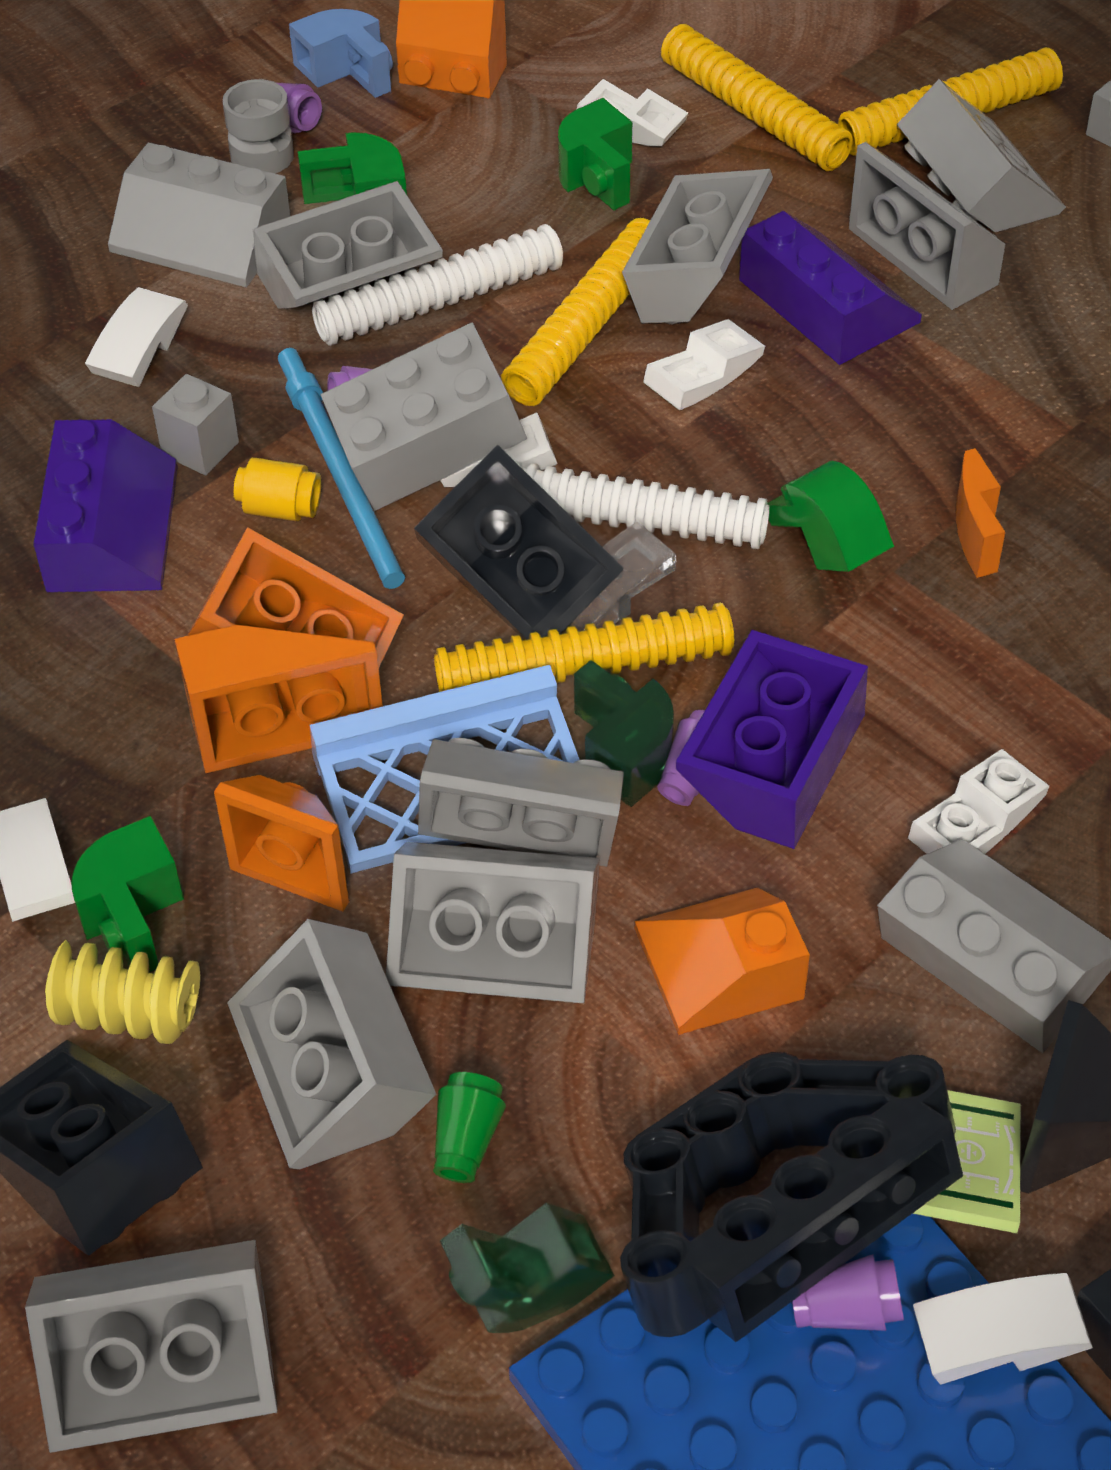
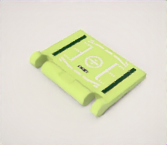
M947 1090L956 1127L955 1141L963 1177L912 1214L1017 1233L1020 1225L1021 1104Z

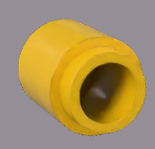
M252 457L246 468H238L234 481L235 501L242 502V509L245 514L298 522L301 520V517L314 518L318 510L321 495V475L317 472L308 471L306 465Z

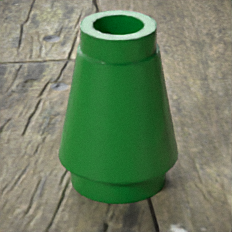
M455 1072L449 1075L447 1086L441 1087L438 1090L436 1160L433 1169L437 1176L458 1183H471L475 1180L477 1169L480 1167L506 1108V1104L501 1099L503 1087L496 1080L472 1072Z

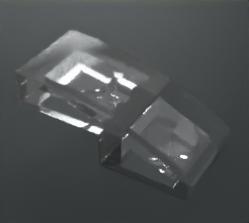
M639 522L631 525L602 546L624 568V571L570 625L575 626L578 631H583L585 624L594 623L596 628H602L603 622L607 620H612L616 624L622 618L631 614L632 597L676 570V554Z

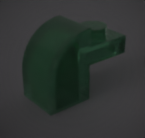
M590 660L574 673V713L594 727L585 735V759L599 761L607 765L610 770L624 772L621 800L632 807L656 787L662 778L673 743V705L666 690L655 679L650 680L640 690L635 692L624 678L617 674L608 673Z
M547 1202L503 1236L461 1224L440 1240L452 1266L449 1270V1278L454 1289L465 1302L476 1306L489 1333L521 1331L564 1313L615 1276L585 1216Z

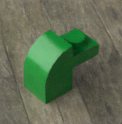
M604 98L574 110L561 122L558 129L559 180L567 192L585 185L592 195L600 198L614 211L630 203L633 122Z
M345 133L346 146L297 151L304 204L337 201L398 181L407 195L406 177L401 154L391 142L382 137L367 133Z
M829 461L805 475L786 483L781 487L782 495L767 503L770 506L768 519L771 526L802 528L818 570L849 572L894 547L882 511L873 493L852 469L840 462Z
M148 816L102 836L86 849L78 860L73 872L72 893L87 940L102 935L108 951L111 947L121 948L129 966L136 952H145L149 959V972L156 970L159 962L150 929L143 917L182 901L184 898L175 861L151 816Z

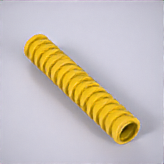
M679 24L667 34L661 47V57L664 62L673 66L674 69L683 73L689 79H693L695 83L703 86L705 90L713 93L714 96L723 100L729 106L734 107L736 111L744 114L745 117L754 121L760 127L765 128L767 132L775 135L782 142H786L791 148L797 149L798 153L808 157L810 161L818 164L825 171L835 170L847 159L853 146L851 132L841 128L834 121H830L825 115L819 114V111L808 106L807 103L798 99L792 93L787 92L783 87L776 85L775 82L766 78L760 72L755 71L754 68L745 64L739 58H735L733 54L714 44L713 41L704 37L698 31H694L689 25Z
M1045 47L1037 52L1032 51L1024 56L1020 55L1011 60H1004L998 65L992 64L985 69L980 68L972 73L967 72L960 75V77L955 76L943 82L981 112L987 113L995 110V108L1000 109L1008 104L1012 105L1020 102L1021 99L1027 100L1034 95L1039 96L1047 91L1051 92L1059 89L1062 84L1063 69L1057 54L1051 48ZM932 85L924 86L920 90H911L907 94H899L894 98H886L880 103L874 102L867 107L861 106L854 109V111L849 110L841 113L838 125L851 132L853 136V146L850 155L856 156L857 146L864 142L877 148V146L884 147L889 145L890 142L896 143L903 140V138H907L897 124Z
M636 218L628 223L618 238L605 250L602 257L595 262L594 266L582 277L578 285L564 298L561 305L547 318L545 324L530 338L528 344L521 349L510 365L504 369L501 374V381L511 398L525 406L540 404L545 395L551 391L554 384L560 380L570 365L576 361L579 354L585 350L595 335L600 332L603 325L609 321L612 314L624 303L630 292L622 271L650 220Z
M719 602L713 604L712 610H707L703 605L696 606L694 613H688L685 608L677 609L676 616H670L667 611L658 613L657 619H652L650 615L645 614L640 616L639 622H633L632 618L626 617L622 618L620 625H615L612 620H607L603 622L602 628H596L594 623L585 624L583 631H578L575 626L567 627L564 634H559L557 629L548 630L546 637H540L538 632L530 633L527 640H522L520 635L511 636V642L503 643L501 638H495L490 646H484L482 641L474 642V646L471 649H466L463 644L455 645V651L447 652L445 647H439L436 649V654H434V664L439 692L546 665L551 666L556 682L562 683L565 682L568 675H573L575 680L584 679L586 672H591L594 677L602 676L605 669H610L612 674H618L623 666H628L629 670L636 671L639 670L642 663H646L649 668L657 667L660 660H664L667 665H673L678 657H683L685 662L694 661L697 654H701L704 659L712 658L715 651H719L722 656H728L734 647V630L729 610L723 603Z

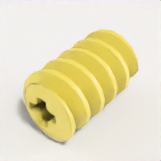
M65 940L54 955L48 973L45 993L49 1017L55 1024L70 1025L75 1020L81 1029L95 1030L101 1025L108 1034H121L127 1029L128 1033L136 1039H147L153 1033L159 1043L172 1044L186 1030L193 1019L200 988V966L197 961H188L181 977L176 978L173 957L163 956L158 963L155 973H149L147 953L136 952L129 968L125 969L123 968L122 950L117 947H111L105 956L103 964H98V950L94 943H85L79 952L77 960L72 959L71 945Z

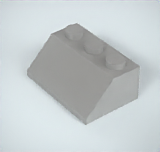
M940 79L898 122V127L909 139V142L904 146L905 149L921 165L926 167L929 164L933 169L927 175L929 179L947 196L951 193L955 196L956 200L952 203L954 206L958 207L974 221L977 222L979 220L994 232L1059 215L1066 208L995 122Z
M148 142L124 172L108 241L109 252L247 288L257 274L253 229L290 217L286 178L283 175L262 171L258 168H250L213 157L193 154Z
M866 142L857 146L849 221L850 231L951 310L999 285L1005 249L1004 242Z
M770 169L676 175L673 178L622 271L641 323L676 324L691 320L723 277L773 179Z
M398 181L253 229L257 274L278 309L299 307L443 257L441 246Z
M453 738L448 742L433 739L420 778L418 834L518 852L600 859L599 865L607 867L619 815L624 772L610 770L607 765L595 760L585 759L569 763L547 759L544 754L531 749H516L511 752L484 748L479 742L466 738Z
M963 839L919 857L877 905L881 938L1041 1053L1057 1037L1068 1000L1084 1004L1111 971V940Z
M406 842L394 853L386 966V978L389 985L584 1003L595 927L600 859Z
M307 919L227 1002L289 1168L303 1169L394 1136L437 1095L366 932Z
M256 1240L34 1277L25 1310L50 1453L277 1413L267 1311Z

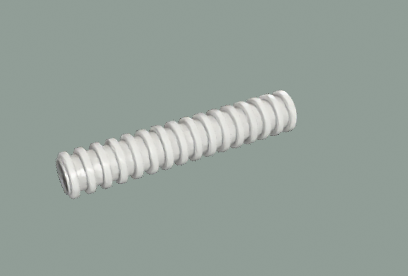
M544 224L537 228V232L533 229L524 231L522 237L516 233L509 236L508 241L502 238L494 241L493 247L488 243L479 246L478 252L473 248L464 251L463 257L458 253L453 254L449 257L448 262L444 258L438 259L434 262V267L426 263L420 266L418 272L411 268L405 271L403 277L399 273H395L389 277L388 282L380 278L374 282L373 287L366 283L359 286L358 292L351 288L344 291L343 297L339 294L329 296L328 302H325L323 299L313 302L312 307L313 320L321 339L329 346L337 344L339 337L344 341L352 339L353 332L361 336L368 333L369 327L376 331L383 328L384 322L391 326L398 323L399 317L409 320L413 318L414 312L424 315L428 313L429 307L438 310L443 308L444 302L453 305L458 303L459 297L468 300L473 298L474 292L478 295L488 293L489 287L493 290H498L503 287L504 282L510 286L517 283L518 278L523 281L530 279L533 272L539 276L545 274L548 268L552 271L557 270L562 266V246L556 232L549 225Z
M515 461L569 515H574V520L577 522H584L585 518L588 517L591 518L592 524L601 525L603 520H607L610 527L617 528L620 523H626L627 529L636 530L637 526L640 525L644 526V531L648 533H653L655 528L662 529V534L668 536L672 534V531H679L681 538H689L690 533L697 534V539L700 541H706L708 536L715 537V543L723 544L725 539L733 540V545L739 547L742 546L743 541L750 542L752 549H759L765 540L770 509L765 498H758L757 503L749 501V496L741 495L739 500H733L731 493L723 492L720 498L714 497V491L705 490L704 494L700 495L696 493V488L688 487L686 492H680L678 485L670 484L667 490L661 489V483L652 482L651 486L647 487L644 486L643 480L635 479L633 484H627L625 477L617 476L614 482L609 481L608 475L599 474L598 478L594 479L590 472L582 471L580 476H574L572 469H564L561 474L557 473L556 467L547 466L545 471H541L538 464L530 463L527 468H523L521 462Z

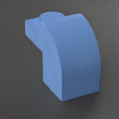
M331 9L312 14L289 24L293 64L317 88L351 75L375 98L391 92L390 70L393 67V61L389 49L381 42L378 19L358 10Z

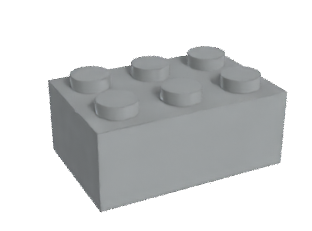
M473 322L320 394L349 464L374 511L484 459L497 445L505 450L528 439L511 399Z

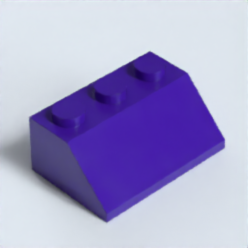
M782 211L747 228L741 243L739 280L837 364L841 365L921 323L922 314L821 232L787 212Z
M112 419L55 420L33 544L46 592L162 590L178 469L177 461L174 457Z
M751 630L678 756L676 770L736 830L795 849L865 715L868 666Z

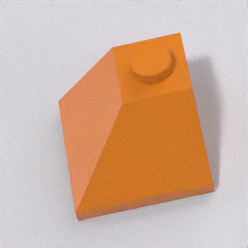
M262 775L220 782L214 791L230 870L343 912L349 903L339 828L317 795L309 793L298 784L291 782L281 783Z
M754 888L635 921L634 929L678 1035L803 1000L805 997L810 954L786 902L764 890Z

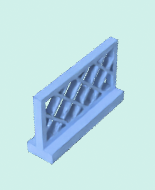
M550 665L309 725L313 758L318 775L322 778L334 820L338 824L340 841L350 874L392 863L394 853L406 842L449 846L465 844V842L418 834V825L413 823V820L419 812L420 780L396 769L406 754L419 751L428 755L433 739L448 742L453 738L469 739L479 736L496 744L495 750L499 751L531 749L544 754L547 759L569 763L580 760L556 696L557 683ZM547 718L554 735L545 751L515 738L522 725ZM558 748L562 760L554 756ZM361 767L377 775L364 797L361 798L339 787L335 773ZM387 781L416 794L402 817L374 804ZM345 805L355 810L350 819ZM366 815L394 829L385 844L359 851L354 833ZM404 835L410 836L409 838L402 839Z

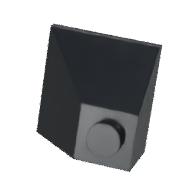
M1068 1000L1020 1168V1191L1028 1194L1111 1157V1032L1083 1004Z

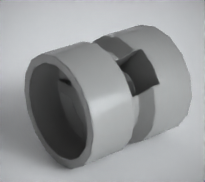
M264 79L243 81L229 88L223 96V110L226 128L228 129L231 162L271 173H278L287 168L294 159L292 131L289 126L288 98L284 88L273 81Z

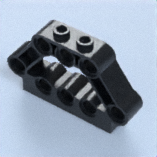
M786 1052L760 1054L746 1061L631 1140L623 1156L624 1165L633 1190L631 1241L625 1246L620 1256V1262L638 1321L644 1330L655 1336L674 1337L688 1333L709 1319L733 1341L737 1342L962 1178L963 1172L955 1141L956 1127L942 1066L936 1060L924 1055H906L896 1057L890 1061L798 1059L796 1056ZM794 1146L824 1147L814 1155L798 1156L784 1162L774 1172L771 1180L772 1184L759 1194L737 1197L725 1203L717 1211L713 1220V1226L699 1235V1213L706 1203L705 1198L720 1187L738 1186L750 1180L760 1167V1159L775 1149L782 1150Z

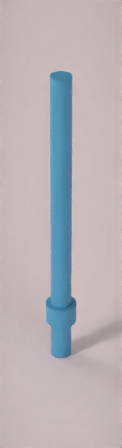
M286 348L278 355V362L287 379L286 392L294 408L302 411L383 586L387 589L397 588L404 582L405 576L371 504L349 464L338 435L321 402L322 397L320 394L323 391L315 375L307 372L297 350Z

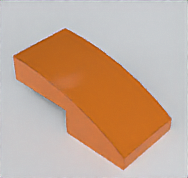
M976 448L965 451L956 501V524L960 543L968 564L976 578L998 572L1005 530L995 517L1001 486Z

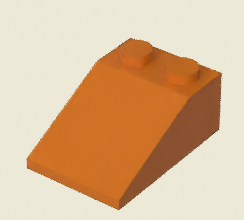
M399 0L396 37L399 83L490 98L507 66L505 0Z
M247 527L222 569L187 636L207 630L243 625L374 642L379 668L404 614Z
M233 625L175 638L190 715L205 773L311 749L309 725L383 707L377 651L374 642L243 625Z

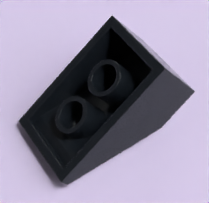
M499 445L477 464L414 527L417 540L465 587L524 640L529 639L530 633L538 632L540 637H546L548 630L557 629L559 634H562L624 571V568Z
M69 1040L61 1043L0 1087L1 1175L54 1231L88 1256L101 1246L117 1239L129 1224L158 1202L174 1195L181 1187V1184L203 1168L170 1101Z

